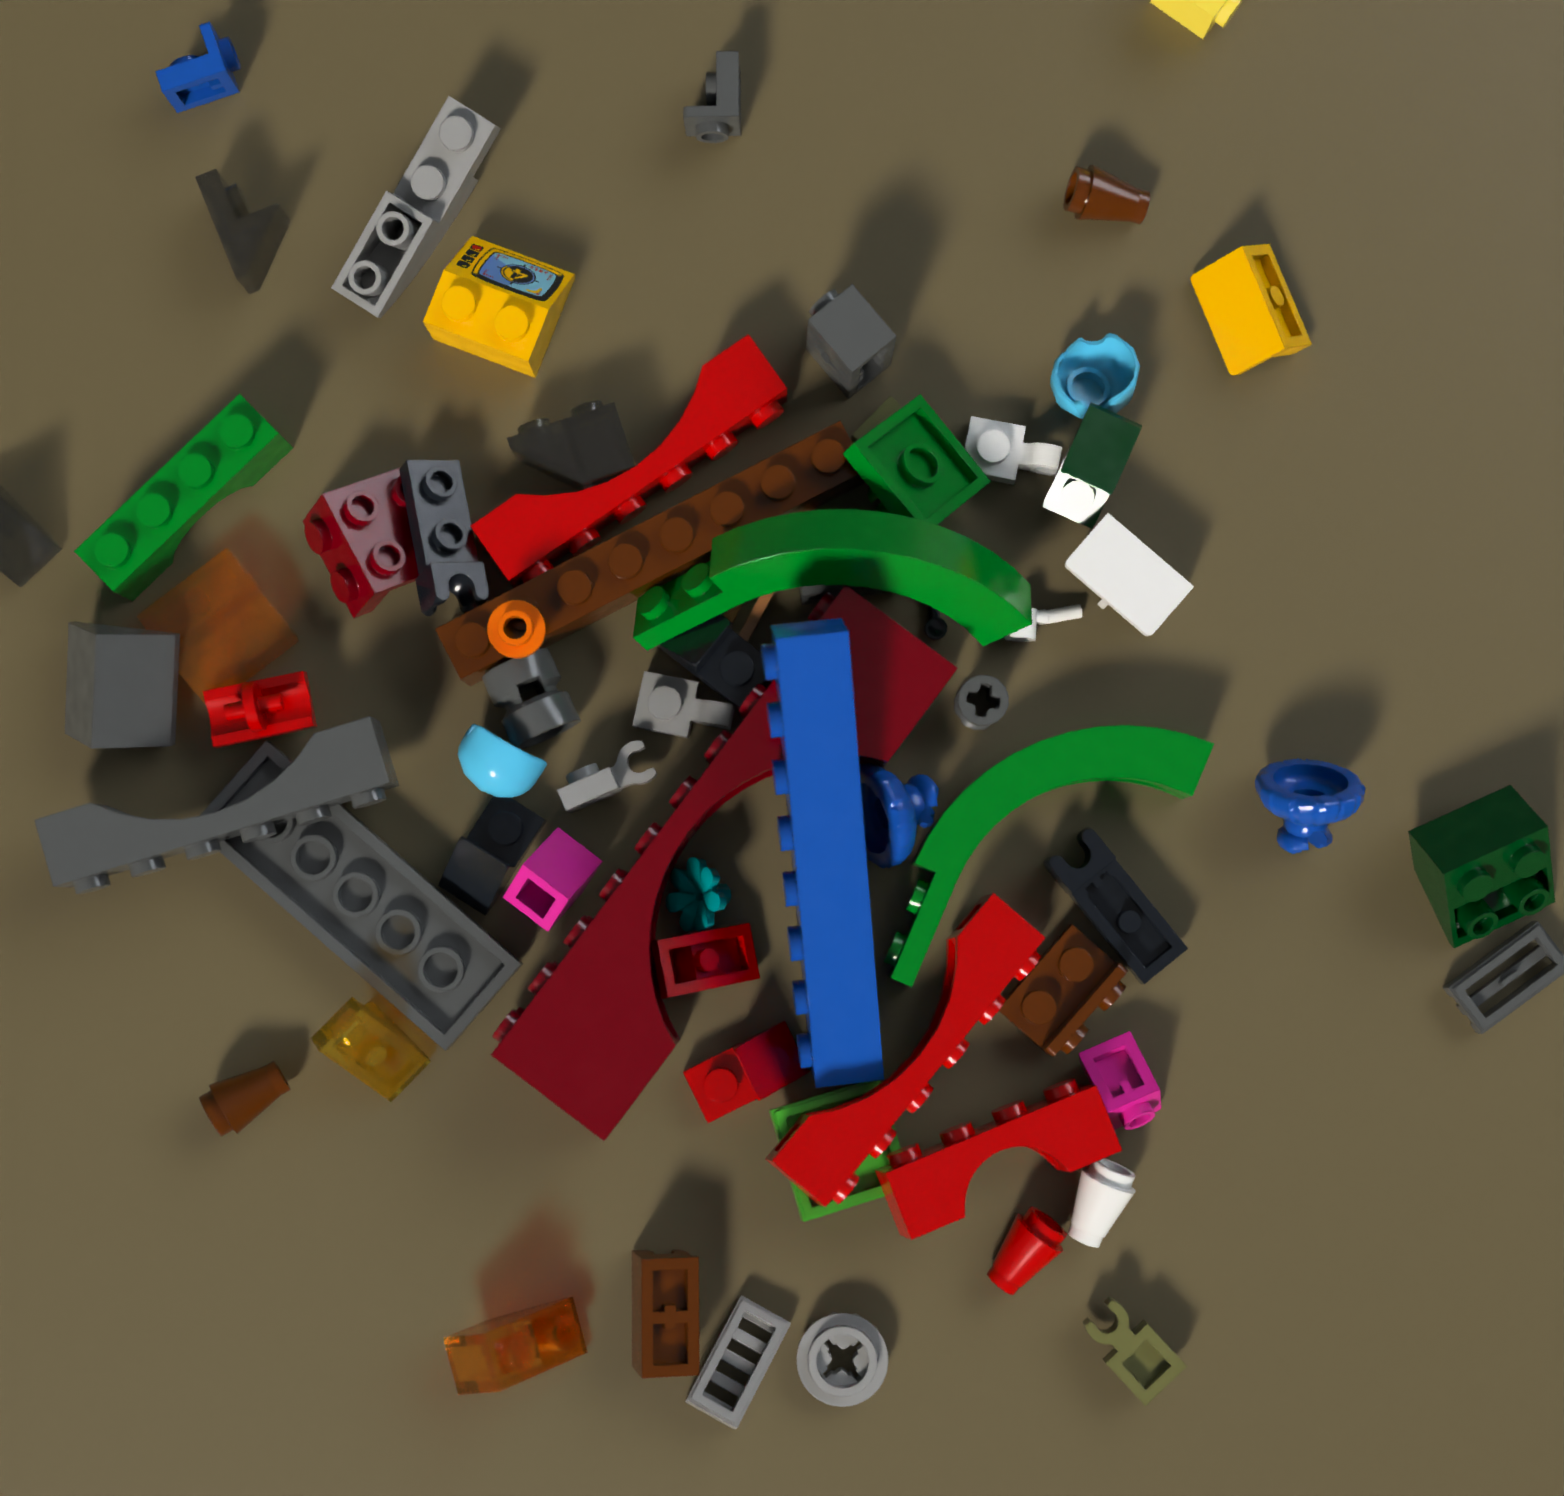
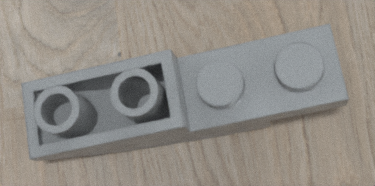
M448 96L393 193L385 192L331 288L377 318H382L421 270L461 211L479 181L474 178V175L501 128Z

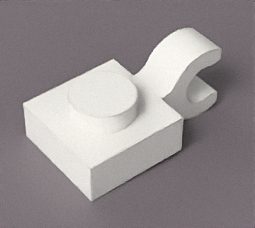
M971 416L965 444V450L990 480L1013 485L1016 480L1017 469L1056 476L1062 447L1039 442L1024 443L1026 426Z

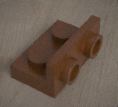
M1069 924L1041 956L1033 970L1007 995L1006 1001L999 1012L1046 1054L1054 1057L1062 1050L1067 1055L1088 1033L1089 1029L1083 1023L1097 1007L1102 1011H1106L1123 993L1126 985L1120 980L1126 975L1128 969L1120 962L1112 960L1073 924Z

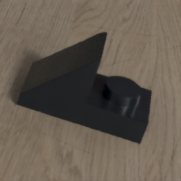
M718 615L658 645L659 648L738 710L758 683L764 685L767 681L764 677L762 653L732 630L733 623L722 615Z
M493 796L468 837L461 836L438 886L487 916L547 820L512 798Z

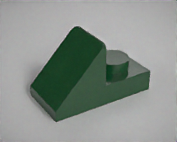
M1090 402L1045 496L1042 507L1093 529L1109 495L1113 494L1142 429V425Z

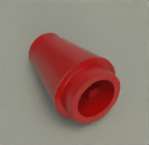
M1031 1206L1024 1215H1016L992 1263V1267L987 1272V1276L1001 1290L1014 1295L1020 1287H1023L1063 1251L1061 1243L1067 1237V1233L1049 1215Z

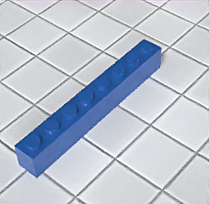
M842 618L770 625L772 643L762 644L761 649L765 680H775L777 702L767 703V717L770 738H781L782 759L772 760L775 794H786L787 815L777 816L780 850H791L792 871L782 872L785 905L786 907L796 906L797 926L787 927L790 960L801 961L802 980L792 981L795 1014H805L807 1033L797 1034L800 1068L811 1067L815 1088L884 1080L849 631Z

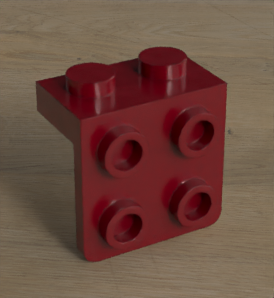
M400 467L323 493L302 521L305 526V537L310 548L316 554H320L331 575L330 582L334 594L340 602L346 603L353 619L372 612L390 590L412 583L419 576L400 477Z

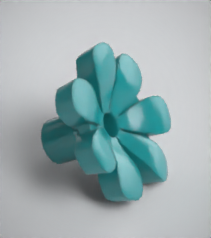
M691 857L686 864L687 870L679 868L672 870L671 883L679 892L667 895L666 906L669 912L683 911L679 924L684 931L697 930L702 932L713 927L715 911L726 908L731 899V890L727 884L719 883L720 875L715 868L708 867L704 859Z

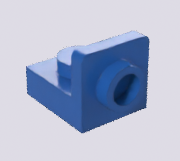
M210 21L199 25L208 54L202 56H183L174 60L170 67L155 71L163 94L177 113L239 93L233 74L234 71L241 69L236 50L229 36L220 39Z

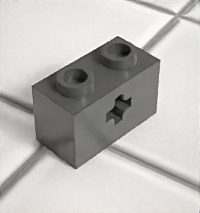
M853 284L840 294L835 289L827 292L810 308L809 313L812 317L808 319L806 350L847 399H850L891 365L897 336Z

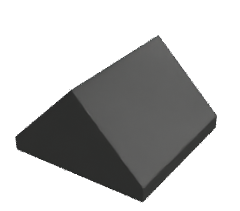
M76 621L69 622L65 734L91 749L165 747L175 745L180 633Z

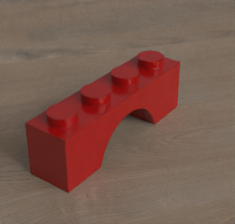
M1075 1078L1067 1079L1045 1088L1043 1093L1046 1099L1026 1107L1023 1100H1017L991 1111L994 1120L977 1128H973L971 1121L940 1132L939 1136L942 1142L921 1151L919 1144L914 1143L887 1154L886 1157L889 1164L876 1169L875 1172L899 1234L913 1240L965 1218V1199L972 1176L986 1159L1001 1150L1012 1147H1027L1040 1154L1054 1169L1070 1173L1122 1151L1097 1085H1077Z

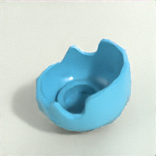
M1108 333L1104 338L1097 341H1087L1080 337L1054 361L1050 386L1058 405L1080 419H1083L1090 402L1118 413L1128 405L1133 397L1139 376L1140 363L1134 348L1116 334Z
M476 724L470 726L458 747V757L465 776L479 790L495 797L512 798L526 793L536 784L547 766L545 760L515 747L486 728Z

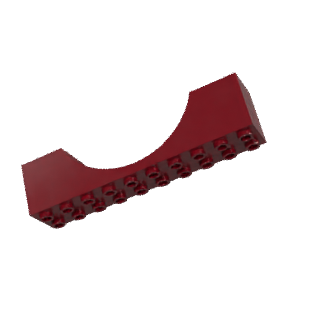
M845 585L837 596L827 591L815 606L808 619L816 621L842 618L849 631L859 765L871 763L884 768L958 668ZM775 680L772 681L768 688L758 683L739 708L741 712L739 716L744 720L735 732L731 734L723 729L704 755L705 761L710 765L698 781L689 775L670 799L669 804L676 810L665 825L661 827L656 822H653L634 847V850L641 856L631 870L626 872L624 869L619 868L598 895L606 903L594 918L590 915H583L563 941L565 945L571 948L560 964L556 961L553 963L548 962L542 968L528 988L535 995L533 1000L525 1010L522 1007H519L517 1010L512 1009L492 1035L499 1042V1045L491 1054L492 1057L603 1141L614 1130L681 1040L669 1018L664 1000L661 999L651 941L656 940L661 901L671 872L694 834L727 801L752 785L773 776L772 760L782 759L781 738H770L767 717V703L777 702Z

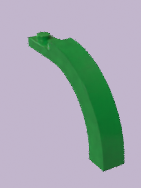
M822 509L793 512L764 518L714 537L712 539L711 560L709 562L699 563L693 566L687 573L662 586L650 588L637 599L633 638L648 651L740 604L763 595L805 586L849 585L889 591L929 605L952 618L976 638L982 646H986L1032 624L1030 583L1014 567L993 551L966 536L936 524L887 512L857 509Z
M1134 725L1097 726L1066 732L1038 741L1011 754L988 769L960 792L942 812L924 838L911 864L932 874L928 882L918 879L905 910L914 913L906 935L896 931L886 952L883 962L892 966L888 977L910 987L913 986L952 891L967 860L990 830L1011 811L1042 793L1084 782L1113 781L1133 783L1163 791L1180 799L1191 797L1197 787L1214 743L1186 733L1157 727Z

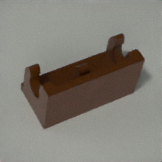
M673 1249L671 1254H654L650 1250H632V1367L641 1378L700 1375L699 1257L697 1255H690L686 1251Z

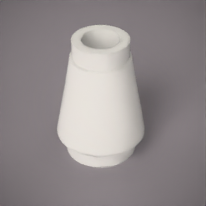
M1106 1158L1090 1164L1089 1167H1082L1068 1235L1087 1246L1100 1247L1103 1238L1106 1237L1135 1193V1189L1132 1187L1136 1177L1135 1174L1126 1167Z

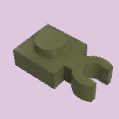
M1108 1297L1104 1302L1114 1312L1115 1321L1113 1325L1108 1329H1100L1087 1317L1082 1321L1084 1328L1098 1343L1111 1344L1114 1347L1103 1358L1104 1362L1133 1394L1147 1406L1187 1366L1144 1319L1131 1330L1129 1328V1317L1124 1307L1114 1298Z

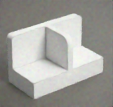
M1109 513L1104 516L1065 561L1066 569L1101 598L1097 603L1098 606L1102 609L1107 605L1111 606L1147 637L1151 636L1194 587Z

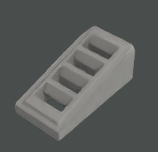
M741 1295L685 1402L734 1430L737 1429L791 1323ZM744 1318L771 1333L772 1335L768 1343L766 1344L738 1328L741 1319ZM733 1339L760 1354L761 1356L756 1365L727 1349L730 1340ZM722 1360L748 1375L749 1378L745 1386L715 1370L719 1361ZM710 1381L737 1396L738 1399L734 1407L705 1392L704 1390L708 1382Z

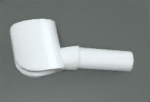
M1080 604L1050 610H1038L1031 607L1032 624L1004 638L1008 641L1018 642L1036 641L1037 624L1046 625L1082 618V608Z

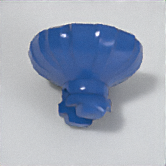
M1299 758L1271 763L1262 768L1255 779V788L1263 805L1271 813L1284 819V825L1277 832V842L1282 849L1291 854L1300 853L1302 850H1309L1308 842L1316 848L1327 847L1331 844L1333 835L1328 829V825L1345 820L1353 815L1364 801L1366 789L1358 775L1349 769L1330 762L1310 759L1302 760Z
M860 764L867 860L882 869L886 867L891 868L901 864L911 854L915 844L917 825L927 828L935 822V811L931 807L938 806L939 788L928 775L917 774L912 776L907 781V784L903 785L895 774L877 764Z

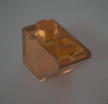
M573 1296L488 1319L443 1338L458 1395L500 1392L588 1353Z

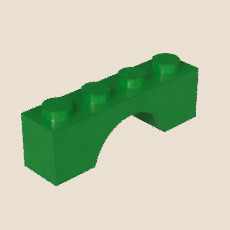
M239 393L74 552L113 592L134 601L173 564L174 554L179 543L190 528L208 510L230 494L240 489L254 486L293 447Z

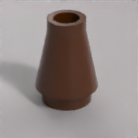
M1093 164L1087 169L1077 166L1069 178L1063 207L1065 211L1075 213V219L1129 221L1141 224L1149 207L1150 192L1138 189Z
M273 1060L263 1067L209 1084L210 1091L200 1096L199 1099L220 1136H224L232 1130L237 1134L241 1132L276 1099L291 1089L280 1068Z

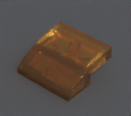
M228 547L224 548L137 614V618L146 630L180 633L178 672L204 704L203 691L246 682L299 642L298 635L266 598L262 588Z

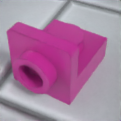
M1130 1031L1078 1053L1079 1062L1090 1084L1097 1085L1114 1130L1120 1127H1124L1126 1130L1136 1129L1147 1124L1155 1117V1112L1161 1109L1160 1088Z

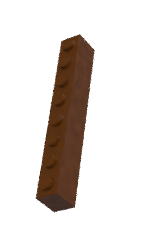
M841 421L818 431L435 628L460 679L468 686H472L482 681L481 677L494 667L513 659L500 654L492 646L487 634V625L492 612L507 601H525L534 605L540 611L546 624V636L540 648H546L637 601L650 588L662 586L687 573L693 566L699 563L709 562L711 560L712 539L714 537L764 518L793 512L812 511L864 484V480L843 455L853 443ZM522 619L511 620L506 626L507 636L512 639L522 637L527 629L526 622Z

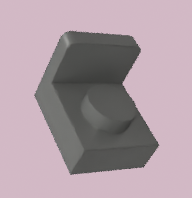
M716 51V72H706L707 106L683 107V120L687 136H696L697 140L705 143H720L728 140L729 136H741V70L739 51Z

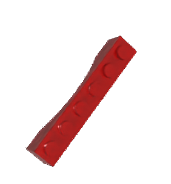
M747 334L702 365L695 392L680 421L661 445L636 466L608 482L577 492L552 495L515 494L470 525V527L507 580L515 588L554 568L552 564L567 553L571 552L575 557L589 550L601 539L598 533L600 530L615 520L622 525L638 516L647 507L644 500L661 488L666 493H669L680 487L693 475L690 468L707 456L711 461H716L729 453L739 443L736 436L752 425L757 430H760L771 424L784 412V408L781 405L787 402V387L751 336Z
M995 893L981 897L946 939V970L940 999L926 1032L909 1057L887 1079L861 1096L830 1109L802 1114L765 1159L818 1205L826 1208L831 1200L840 1204L859 1182L860 1177L855 1171L870 1154L874 1159L878 1158L894 1140L897 1132L892 1126L905 1110L913 1114L930 1096L934 1087L928 1081L942 1065L950 1069L966 1052L970 1043L964 1037L978 1021L983 1025L987 1024L998 1013L1006 1001L1000 993L1013 977L1021 981L1037 965L1041 955L1036 949L1046 937Z

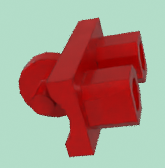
M305 671L203 691L204 701L210 718L212 744L216 748L317 728L308 676Z

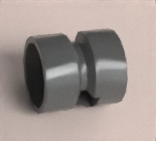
M540 648L526 658L510 659L494 667L481 677L494 706L506 710V714L501 722L511 744L521 750L553 738L571 729L581 721L569 693L557 689L556 685L562 677L548 648ZM535 688L538 696L523 702L520 694Z

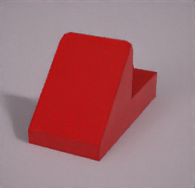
M750 923L651 941L661 999L760 979Z
M784 1020L684 1070L683 1074L707 1123H710L756 1099L760 1101L810 1071L808 1068H800L798 1047Z

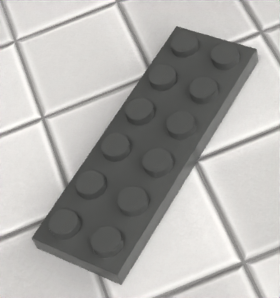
M265 741L200 815L217 812L249 798L273 782L293 761L272 742ZM342 804L330 807L332 817L316 823L298 826L297 820L294 818L275 824L277 834L261 840L243 843L240 835L219 842L222 850L220 851L221 854L445 1051L449 1050L523 965L516 956Z

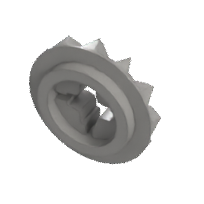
M832 1312L812 1322L799 1341L796 1360L797 1370L805 1388L819 1401L837 1407L853 1406L869 1399L882 1385L888 1369V1351L879 1330L857 1313ZM827 1340L833 1345L837 1344L841 1349H846L850 1345L854 1346L860 1342L856 1347L857 1351L852 1356L855 1370L859 1374L857 1378L851 1371L848 1372L843 1367H838L834 1371L830 1370L826 1375L823 1374L832 1361L829 1345L826 1343Z

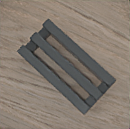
M1531 921L1442 988L1449 997H1453L1458 1003L1456 1005L1457 1008L1472 1022L1470 1025L1474 1031L1484 1034L1564 974V955L1538 921ZM1534 939L1537 941L1538 945L1470 996L1467 994L1466 989ZM1545 956L1549 957L1552 961L1550 965L1484 1014L1481 1013L1478 1009L1479 1005Z

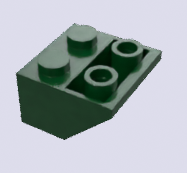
M1511 784L1408 831L1414 870L1445 936L1453 948L1474 939L1483 938L1493 930L1524 916L1536 914L1544 907L1555 902L1548 825Z

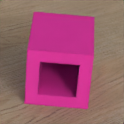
M557 827L523 863L503 898L549 932L581 896L603 861Z

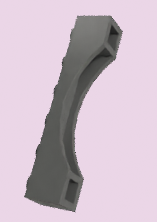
M368 716L314 733L299 756L273 782L249 798L214 813L185 819H148L133 816L108 805L90 802L35 819L34 821L53 887H74L76 895L110 886L109 876L130 870L131 877L133 878L161 871L166 868L164 859L185 853L187 860H194L222 851L220 841L241 835L243 843L277 834L275 824L296 818L298 826L325 820L332 817L330 807L349 801L352 802L353 809L380 803L387 799L385 790L398 787L399 783L379 720Z

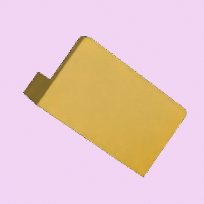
M1270 244L1241 246L1191 276V283L1231 375H1240L1272 357L1295 354L1312 345Z

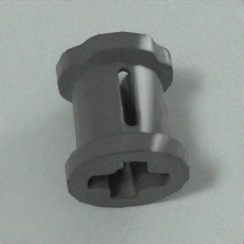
M977 675L970 678L962 685L954 699L955 714L960 718L961 723L965 727L972 730H985L991 724L998 722L1005 715L1009 706V695L1006 687L997 678L990 675ZM979 689L987 691L986 700L990 703H995V708H989L982 717L975 715V705L967 702V698H973Z

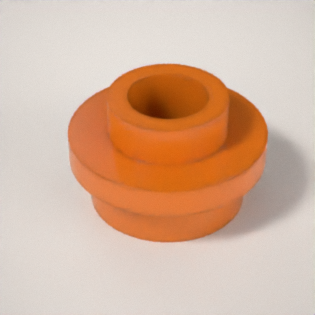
M511 600L501 604L492 612L487 625V634L492 646L500 654L513 659H521L534 654L542 646L546 636V624L542 614L534 605L521 600ZM513 619H522L526 622V632L518 639L509 638L506 634V626Z

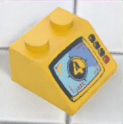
M471 236L443 270L423 323L433 340L536 378L575 280V274Z

